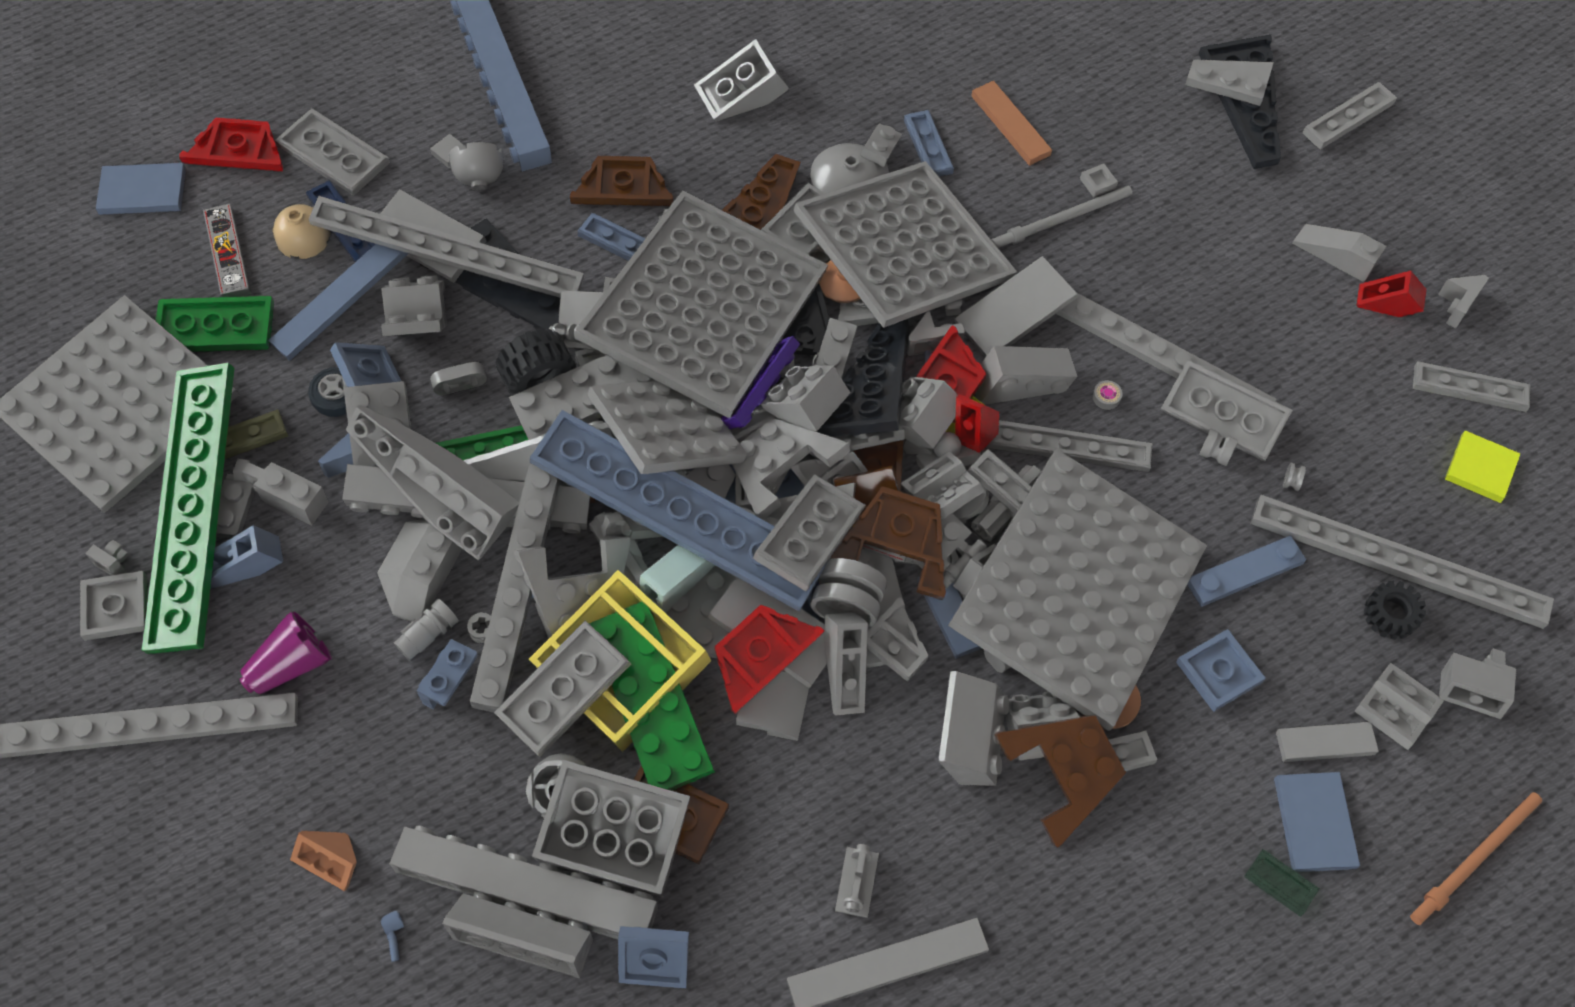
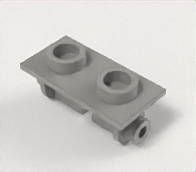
M858 844L857 849L847 847L835 912L868 918L879 853L870 852V846Z

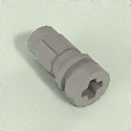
M437 599L431 605V610L426 609L423 612L424 616L421 619H414L401 630L402 635L393 642L409 661L427 648L440 633L444 635L447 632V627L452 628L459 622L456 615L440 599Z

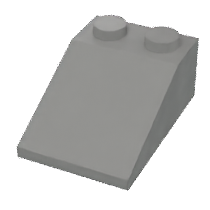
M756 39L694 84L716 122L768 105L789 90L772 59Z

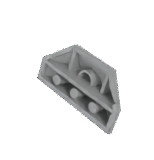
M425 518L405 522L377 572L393 616L412 622L414 619H421L424 616L423 612L426 609L430 610L462 550L460 546L429 524Z

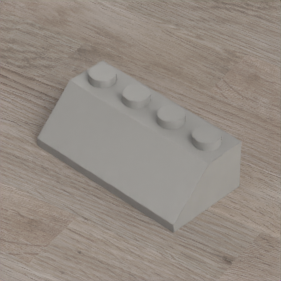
M474 892L473 896L463 893L444 918L442 924L455 941L579 979L593 942L592 934L590 931H587L588 927L575 921H569L568 925L555 921V916L542 911H537L536 915L523 912L524 907L512 902H505V905H500L492 902V897L479 892Z

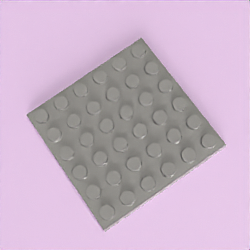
M926 161L795 203L793 210L883 328L1005 283L1017 274L1011 263Z
M124 295L0 398V419L105 513L165 461L176 371L207 365ZM232 388L231 402L239 396L235 388Z

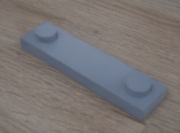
M1290 535L1191 576L1187 585L1199 605L1203 607L1301 566L1305 563L1306 558Z

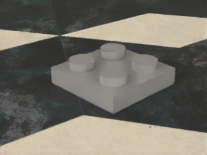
M144 571L80 581V636L84 641L144 631L147 611V575Z

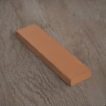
M994 81L972 90V98L1029 166L1051 156L1052 149Z

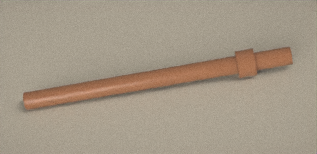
M1531 793L1439 887H1433L1424 896L1425 901L1410 915L1411 920L1417 925H1421L1435 910L1440 911L1449 902V896L1542 803V798L1537 793Z

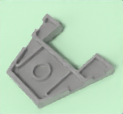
M771 418L739 443L747 455L743 463L732 465L755 515L764 520L782 506L779 498L766 488L770 483L809 453H813L831 467L848 454L850 448L848 443L843 440Z
M630 537L600 540L601 572L549 579L547 575L546 549L544 547L514 550L516 560L520 562L525 575L523 577L525 582L530 587L536 601L534 604L548 639L617 570L624 574L631 543Z

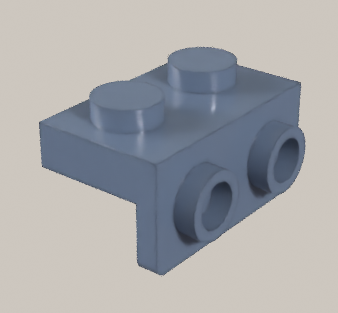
M451 639L445 649L439 653L429 673L419 684L417 693L422 704L431 709H434L437 703L445 706L476 660L477 652Z

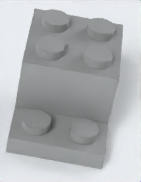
M437 275L421 276V278H417V282H410L409 277L394 278L388 281V285L381 288L385 323L381 325L382 336L441 332L447 326L443 292L446 291L445 280H438Z

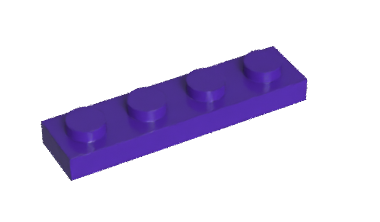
M793 336L779 341L774 352L768 358L762 371L754 380L734 414L730 418L725 416L721 418L729 430L737 427L743 428L752 419L751 413L766 399L767 395L765 393L778 382L781 377L779 373L795 358L794 352L800 345Z

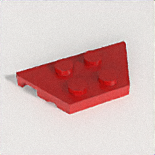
M216 117L208 125V128L194 139L196 144L188 152L183 150L179 154V158L184 164L283 171L284 169L267 121Z
M952 325L916 377L945 381L958 395L960 394L972 399L986 379V372L973 357L969 346L965 345L959 336L957 328Z
M760 605L714 646V650L733 713L736 714L813 644L825 630L817 625L816 627L799 621L796 617L788 614L783 615L776 612L775 609Z

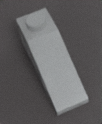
M1305 224L1292 243L1362 282L1366 281L1387 247L1363 233Z
M855 612L825 614L824 645L834 715L865 713L868 623Z

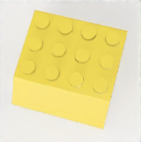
M617 570L529 660L538 668L585 620L591 623L615 612L642 637L648 640L673 665L675 670L673 676L634 715L616 699L611 685L583 713L623 752L633 742L630 733L647 712L650 713L659 704V700L667 692H671L678 684L684 690L711 662V659L699 643L624 574ZM643 602L653 614L665 647L624 609ZM623 715L629 720L627 723H625Z

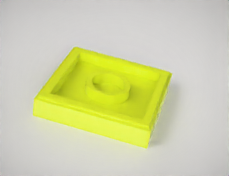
M1464 431L1458 442L1445 480L1501 503L1505 499L1520 453Z

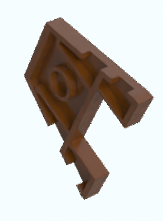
M882 486L830 559L844 558L859 561L863 544H867L921 561L924 565L916 592L943 600L946 589L943 577L944 560H942L941 543L943 541L940 504Z
M1095 715L1021 727L1020 729L999 731L994 734L1004 754L1010 761L1036 746H1039L1069 802L1066 806L1040 820L1055 847H1059L1126 774Z

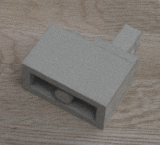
M1494 648L1491 650V654L1483 661L1453 653L1441 671L1439 699L1501 719L1514 702L1516 668L1507 666L1505 652Z

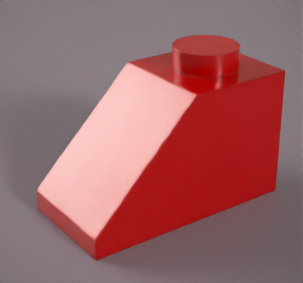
M1412 271L1395 274L1359 284L1356 306L1396 317L1423 312L1426 288Z
M959 394L956 397L955 434L959 437L961 444L980 453L999 434L1000 412Z

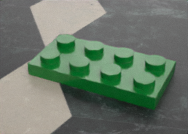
M272 296L159 299L156 322L191 352L267 350L270 346L268 340L271 337L274 300Z

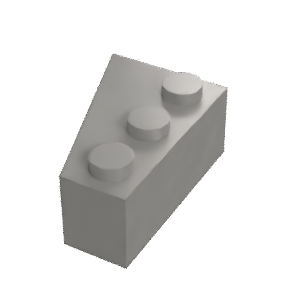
M994 346L980 364L986 372V379L975 394L977 399L985 405L1053 393L1059 394L1065 392L1078 376L1068 348Z

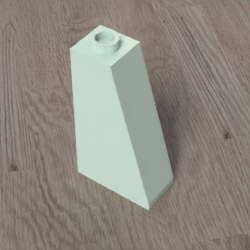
M677 545L640 575L639 589L660 609L667 613L715 565Z

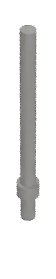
M1125 186L1023 227L1016 226L1009 229L1006 234L993 238L991 241L997 248L1010 243L1015 245L1024 241L1027 236L1132 195V189L1130 186Z

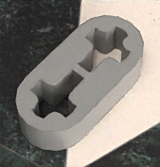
M469 362L436 371L432 374L430 380L434 393L443 396L481 386L487 381V376L481 363Z

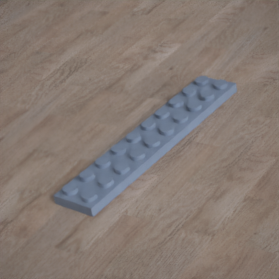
M561 410L530 456L531 464L799 612L823 571L822 569L808 590L804 591L755 561L753 556L756 550L775 526L675 471L641 474L617 439L564 410Z

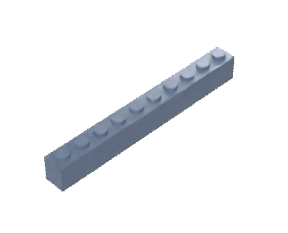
M450 0L454 16H460V18H457L460 31L467 34L464 38L468 51H474L471 54L474 66L482 71L479 72L483 88H489L486 93L490 106L495 105L497 108L494 109L498 125L503 124L504 126L501 129L506 144L511 143L512 147L509 148L513 163L518 162L522 171L552 163L550 146L489 0Z

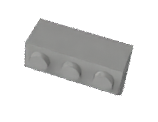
M951 671L938 761L959 785L996 786L997 774H1001L1002 758L1000 756L1001 746L994 734L999 731H1005L1003 725L1004 715L1009 712V699L996 683L958 671Z

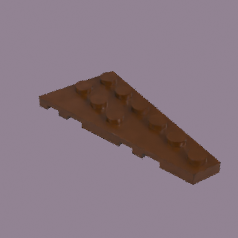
M775 154L757 173L754 180L750 184H746L741 189V193L735 199H732L722 211L761 230L786 205L801 162Z

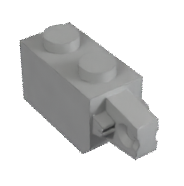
M272 462L265 469L248 463L242 471L245 480L253 484L252 489L258 493L262 501L311 526L328 504L321 486Z

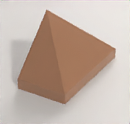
M299 832L290 858L294 863L343 891L349 887L357 863L349 835L338 832Z

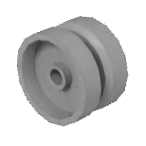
M844 558L829 559L818 579L820 585L814 590L810 603L812 610L824 619L825 614L855 612L868 623L867 628L874 626L880 611L879 602L884 597L887 587L886 577L870 565L856 560Z

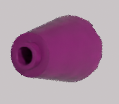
M291 611L282 619L240 670L242 677L239 680L249 693L255 691L258 694H262L326 664L332 659L331 653L323 640L318 641L313 634L316 631L297 612Z

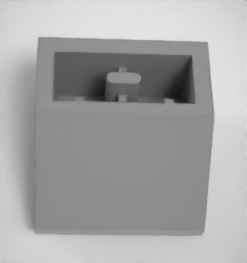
M834 365L794 366L786 372V377L779 385L769 391V396L761 405L763 409L781 421L808 430L818 431L846 399L850 391Z
M910 376L904 382L899 426L905 431V439L916 446L934 449L956 417V397L958 394L945 381Z
M1049 691L1036 696L1023 694L1013 696L1012 699H1009V712L1005 715L1008 731L1080 717L1072 706ZM1036 746L1018 756V759L1042 758L1044 755L1039 746Z

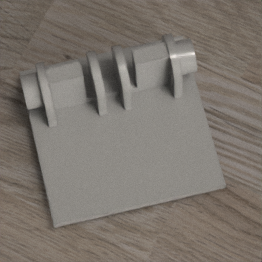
M561 291L559 323L550 326L549 329L559 333L567 348L595 349L574 338L575 330L604 292Z

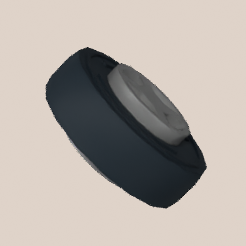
M331 367L320 371L309 383L308 395L312 406L320 414L328 417H339L347 414L343 389L347 385L338 367Z

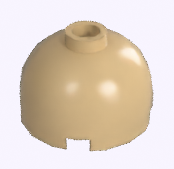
M295 204L286 207L275 219L273 235L279 250L285 256H299L300 259H307L316 256L326 248L331 232L330 230L310 224L309 218L313 207L305 204Z

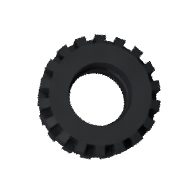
M536 329L535 331H528L521 336H517L513 341L508 342L504 346L505 348L499 352V357L495 362L497 365L496 369L511 396L576 368L575 361L558 332H553L552 329Z

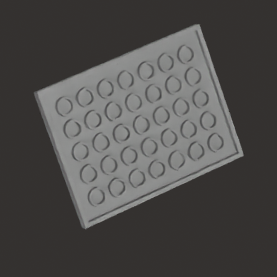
M682 191L575 330L574 338L730 418L749 391L756 377L762 371L779 341L782 340L827 270L828 264Z
M1055 449L948 626L1085 716L1095 715L1100 725L1110 731L1115 726L1207 545L1060 450Z

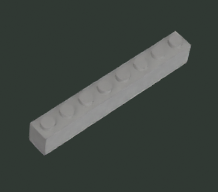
M530 463L470 698L472 708L495 712L507 700L532 598V591L523 577L525 575L520 562L516 560L514 550L544 547L560 479Z
M347 464L342 500L346 506L350 507V510L368 512L369 508L380 509V512L386 515H399V511L410 512L413 517L424 518L379 467ZM489 479L520 502L524 482ZM558 486L548 530H550V527H561L562 531L567 533H580L581 529L587 530L591 496L575 487ZM517 511L507 527L514 526Z
M416 826L415 829L404 827L389 863L395 873L473 896L474 892L483 893L492 897V902L505 905V902L516 903L524 907L525 912L535 915L537 911L546 912L555 916V921L568 924L569 921L579 922L586 925L588 931L618 939L620 926L652 929L658 911L657 901L652 900L653 896L642 891H634L633 894L621 891L619 885L608 881H603L602 885L590 882L588 876L578 872H571L570 875L558 872L559 869L548 863H540L539 866L527 863L526 858L517 854L509 853L508 857L496 854L494 848L487 845L478 844L477 848L466 845L463 839L453 835H447L446 838L435 836L434 831L423 826Z

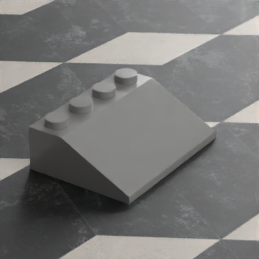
M563 760L532 858L539 862L548 863L663 898L690 796Z

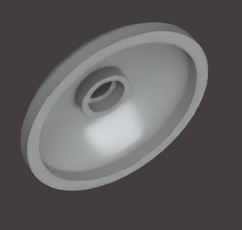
M844 143L825 149L815 158L811 167L810 178L812 185L825 194L887 174L889 169L887 164L883 167L860 156L863 145Z

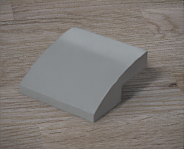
M950 451L901 483L909 495L940 504L941 520L985 492L981 483L966 471L962 461Z
M1390 663L1354 712L1409 750L1425 726L1434 717L1444 700L1439 699V696Z
M782 671L738 711L736 725L767 731V735L798 741L809 688L789 673Z

